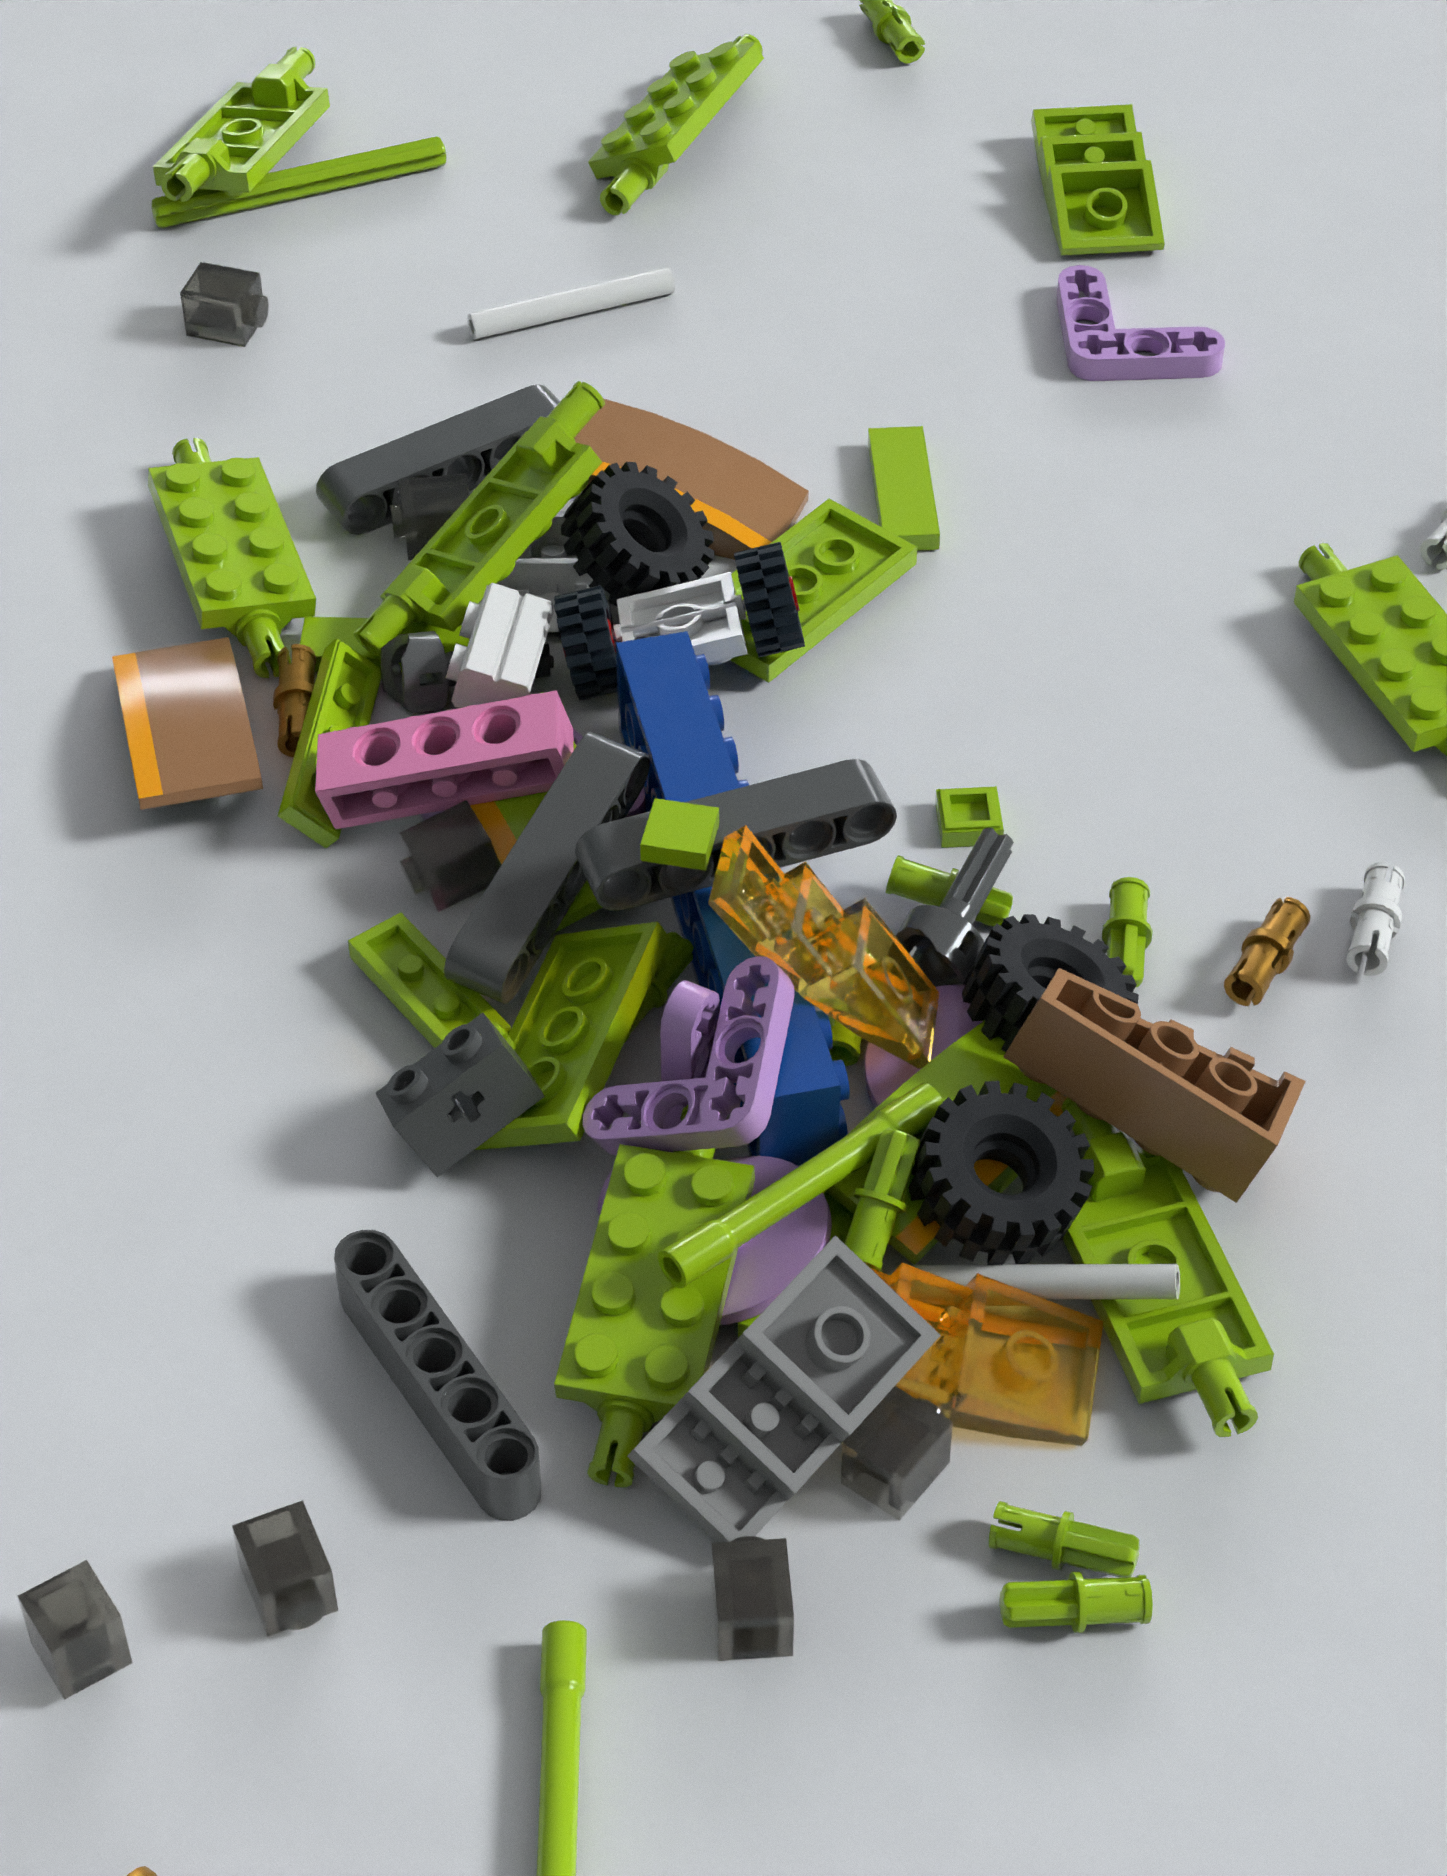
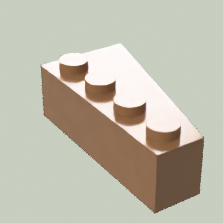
M1060 968L1053 976L1003 1056L1018 1066L1021 1072L1029 1079L1052 1087L1076 1102L1077 1106L1085 1114L1108 1122L1132 1137L1146 1152L1164 1157L1191 1174L1195 1181L1205 1189L1219 1192L1235 1203L1239 1201L1278 1146L1306 1082L1285 1071L1278 1081L1252 1069L1255 1065V1058L1233 1047H1230L1226 1054L1222 1056L1198 1045L1194 1040V1030L1172 1019L1169 1022L1158 1021L1154 1024L1141 1018V1012L1137 1003Z

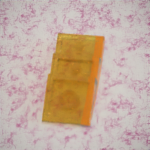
M746 825L724 837L708 902L709 906L755 956L768 957L773 960L791 979L794 990L804 999L859 1037L916 1068L921 1069L926 1064H930L940 993L867 899L864 898L843 909L806 861L784 874Z
M903 1262L892 1275L872 1269L941 1335L875 1408L932 1423L1011 1438L1082 1446L1088 1440L1104 1321L978 1273L966 1286H963Z

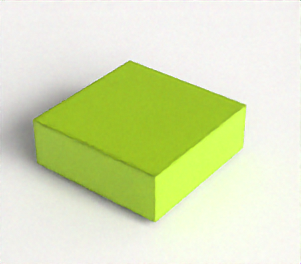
M997 786L936 789L935 807L941 848L974 846L982 830L985 828H993L998 835L1004 834Z
M654 798L640 843L641 861L706 871L719 827V808Z

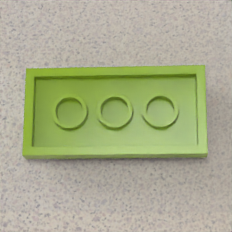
M827 499L770 543L781 542L789 576H792L800 611H798L805 647L759 658L746 611V619H742L741 622L747 654L733 657L730 660L766 682H771L914 567L917 563V546L832 499ZM735 570L731 575L736 595L741 594L743 600L738 572Z
M658 921L555 935L508 1034L516 1048L515 1052L526 1064L545 1097L475 1150L581 1140L585 1131L582 1125L585 1108L594 1095L604 1089L671 940Z

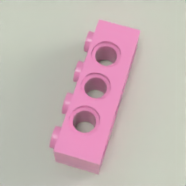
M555 690L318 734L315 792L335 830L547 792L574 751L573 727L558 692Z

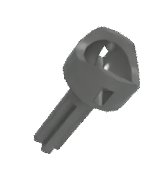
M435 631L400 634L381 648V677L384 692L411 713L443 710L447 702L448 686L453 687L457 683L456 681L446 679L453 651L444 652V647ZM548 642L544 644L535 678L550 677V668H554V657L550 655Z
M993 828L983 829L940 906L919 905L909 911L887 954L889 967L907 986L916 990L963 984L984 944L983 938L972 924L1012 853L1011 847L1014 842L1007 834L998 835ZM916 946L917 949L913 956L907 957L911 950Z

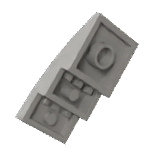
M835 1235L627 1457L732 1558H735L780 1508L797 1493L836 1448L854 1432L941 1335Z

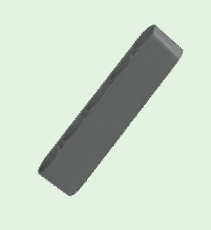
M536 384L525 387L330 466L323 472L316 484L317 497L350 534L361 535L476 489L540 416L547 417L560 400L544 385Z
M589 731L583 736L452 943L444 967V976L447 980L503 1004L509 1003L514 998L587 881L575 854L576 843L591 828L603 823L623 819L627 816L646 782L650 768L649 754L595 732Z
M849 759L684 802L719 808V827L706 871L641 861L640 843L650 811L591 828L576 843L575 854L598 904L604 909L612 911L625 910L744 878L745 876L721 851L724 837L752 869L759 874L880 840L895 825L897 813L871 765L864 760Z
M359 1230L344 1237L335 1248L334 1254L339 1299L344 1312L481 1509L489 1516L499 1520L514 1521L526 1517L536 1509L541 1500L539 1447L534 1436L394 1241L386 1234L376 1230ZM468 1421H478L475 1423H465ZM505 1471H515V1472H516V1473H513V1474H510V1475H500V1474H499V1473H502V1472H505Z

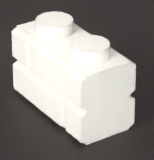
M495 583L486 586L481 605L469 601L459 636L469 638L468 647L459 644L455 645L446 679L457 682L451 701L455 707L463 708L470 705L507 700L530 694L555 610L553 601L528 593L520 596L518 590Z

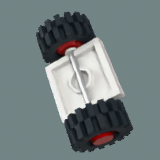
M781 542L734 553L743 600L741 594L736 595L731 572L617 599L620 624L613 625L607 598L601 585L555 596L554 607L567 667L570 670L572 684L575 687L579 700L617 692L616 642L688 631L695 655L704 654L708 665H719L733 657L747 654L741 622L742 619H746V611L759 658L805 647L798 611H800L792 576H789Z

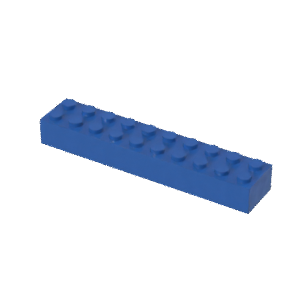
M688 631L616 642L618 724L621 740L624 745L649 754L650 768L643 787L645 792V811H651L654 798L687 802L748 786L747 779H737L736 773L739 771L736 745L732 736L723 738L721 731H724V714L721 700L718 695L709 696L707 690H710V673L707 659L704 654L695 655ZM778 869L759 873L758 875L784 900L783 886ZM746 877L670 897L682 937L688 939L694 947L692 952L693 960L690 963L697 985L718 993L720 1008L729 975L737 965L752 957L762 956L770 958L783 970L794 985V1001L770 1119L764 1131L759 1137L748 1143L747 1148L750 1156L773 1157L800 1166L848 1134L846 1118L840 1101L849 1099L850 1088L844 1062L841 1059L832 1061L829 1052L833 1046V1039L827 1012L825 1010L816 1011L812 1002L816 999V987L811 965L808 961L799 963L796 954L800 951L798 928L772 906ZM752 995V997H751V1000H752L753 1002H754L755 995ZM756 1037L744 1042L735 1054L734 1063H742L752 1058L759 1049L761 1038ZM741 1100L740 1107H743L744 1102Z

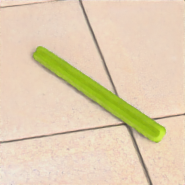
M435 136L270 172L263 177L251 192L244 195L229 196L224 194L222 190L202 189L194 192L192 197L184 202H181V198L177 201L170 200L165 195L151 200L152 214L157 226L165 228L444 166L446 164V149L441 138Z

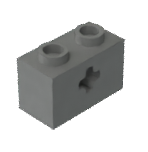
M481 1013L468 1024L453 1029L439 1046L413 1065H408L398 1070L390 1078L388 1084L375 1093L392 1126L436 1177L440 1176L545 1097L526 1064L484 1013Z

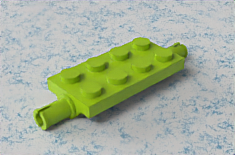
M744 34L743 37L740 35L733 42L723 43L708 53L697 55L695 51H688L677 56L669 63L670 70L661 79L653 82L647 88L648 94L639 104L625 112L623 123L616 130L602 138V146L588 161V164L596 179L609 176L614 177V180L600 194L601 205L608 213L612 215H620L621 212L622 214L627 213L645 190L652 189L668 171L669 163L677 161L764 59L762 55L763 49L756 37Z
M291 47L276 64H268L255 77L252 83L237 82L153 166L156 186H161L167 198L173 201L181 198V202L189 200L194 192L202 189L222 190L224 194L229 196L244 195L253 190L263 177L330 107L328 89L309 87L303 80L315 68V58L311 51L304 47H300L298 50L297 47Z
M577 381L547 417L540 416L381 594L380 598L383 602L363 625L353 633L357 641L367 651L381 657V648L402 634L413 621L417 623L421 621L454 632L463 623L469 601L479 604L483 599L487 585L499 583L507 578L515 567V561L529 545L541 538L550 529L552 519L570 499L579 495L586 488L589 477L600 466L602 461L589 445L576 443L574 438L605 405L603 397L594 387L586 382L581 383V381Z
M188 438L177 442L172 451L176 464L148 468V488L200 628L225 627L243 646H247L254 671L259 677L269 678L265 662L270 664L274 677H279L277 658L279 651L284 648L280 637L281 631L292 619L315 616L316 596L259 457L230 458L224 461L212 462L207 444L202 439L193 438L196 452L192 451Z
M1319 543V549L1324 556L1315 545L1307 548L1300 556L1298 562L1300 569L1312 581L1296 585L1294 604L1413 752L1435 746L1447 756V613L1398 555L1347 570L1328 543Z
M1067 1098L1063 1102L1061 1109L1063 1112L1067 1110L1076 1120L1072 1127L1074 1135L1077 1136L1085 1133L1090 1145L1082 1159H1093L1094 1174L1087 1183L1092 1185L1089 1197L1063 1237L1073 1263L1178 1264L1179 1299H1091L1138 1403L1142 1404L1197 1390L1217 1436H1231V1430L1226 1422L1229 1419L1237 1434L1249 1430L1256 1423L1258 1413L1255 1407L1251 1405L1239 1378L1270 1371L1274 1352L1183 1170L1162 1156L1146 1152L1139 1145L1131 1141L1124 1132H1118L1116 1127L1104 1120L1090 1117L1077 1106L1076 1102Z
M688 1105L685 1106L682 1110L680 1117L681 1121L685 1118L687 1114ZM619 1144L554 1382L556 1398L584 1402L597 1411V1416L602 1422L593 1459L589 1463L587 1471L588 1476L597 1483L608 1486L611 1472L614 1471L617 1473L614 1483L615 1487L624 1488L632 1485L635 1464L627 1456L641 1442L643 1433L651 1430L653 1423L662 1420L709 1370L738 1248L730 1258L684 1288L674 1286L666 1278L659 1265L658 1254L705 1222L720 1218L751 1198L755 1183L754 1165L713 1159L716 1148L667 1152Z

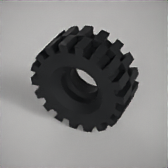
M625 462L621 468L618 463L608 465L604 471L601 470L567 508L563 516L566 518V521L561 525V535L569 537L563 545L567 556H577L578 561L573 565L575 571L579 576L587 573L593 581L589 584L590 588L601 585L610 594L608 602L618 607L617 599L700 579L709 569L708 564L714 557V550L708 548L714 542L712 531L702 529L708 520L703 510L694 512L691 505L695 502V499L688 491L681 496L674 489L678 482L667 476L663 481L658 479L657 469L646 465L639 472L636 462Z
M1024 914L1020 922L1014 916L1004 918L1001 925L996 924L991 929L963 982L965 987L962 991L963 1002L971 1003L967 1013L972 1022L985 1020L981 1032L989 1040L999 1036L1005 1041L1001 1050L1006 1052L1059 968L1138 1004L1139 994L1133 993L1137 986L1132 975H1122L1126 968L1125 963L1119 956L1109 958L1105 954L1109 948L1099 939L1093 944L1084 939L1085 930L1073 925L1071 931L1061 928V920L1047 917L1044 924L1039 923L1036 915Z
M985 1081L978 1096L972 1085L960 1089L953 1101L948 1097L938 1107L920 1139V1149L911 1175L915 1176L908 1187L911 1201L924 1199L917 1212L923 1225L926 1226L936 1221L940 1228L934 1238L944 1247L953 1238L962 1243L964 1246L959 1256L972 1262L979 1251L988 1253L987 1265H1003L1009 1254L1013 1255L1015 1264L1030 1263L1037 1251L1041 1257L1045 1256L1053 1250L1059 1239H1063L1088 1199L1092 1185L1087 1183L1094 1174L1093 1159H1082L1090 1147L1085 1133L1072 1137L1070 1131L1076 1122L1073 1116L1067 1110L1058 1117L1054 1115L1049 1109L1055 1100L1043 1092L1037 1102L1025 1098L1028 1086L1013 1083L1008 1094L1001 1093L999 1081ZM982 1159H991L1006 1164L1019 1176L1023 1184L1022 1192L1008 1195L992 1190L977 1176L974 1170L975 1162Z

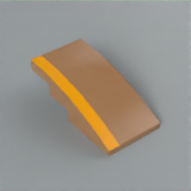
M604 399L605 405L592 417L574 438L576 443L589 445L602 461L600 466L589 477L588 485L608 465L618 463L621 468L625 462H636L639 472L648 465L657 469L658 479L663 481L669 476L678 482L674 489L681 496L688 491L695 499V502L691 505L694 512L703 510L708 521L702 529L712 531L714 542L708 548L714 550V555L735 560L734 553L769 545L795 525L808 501L809 491L762 461L706 433L658 414Z
M229 637L112 656L140 810L263 789L250 722Z

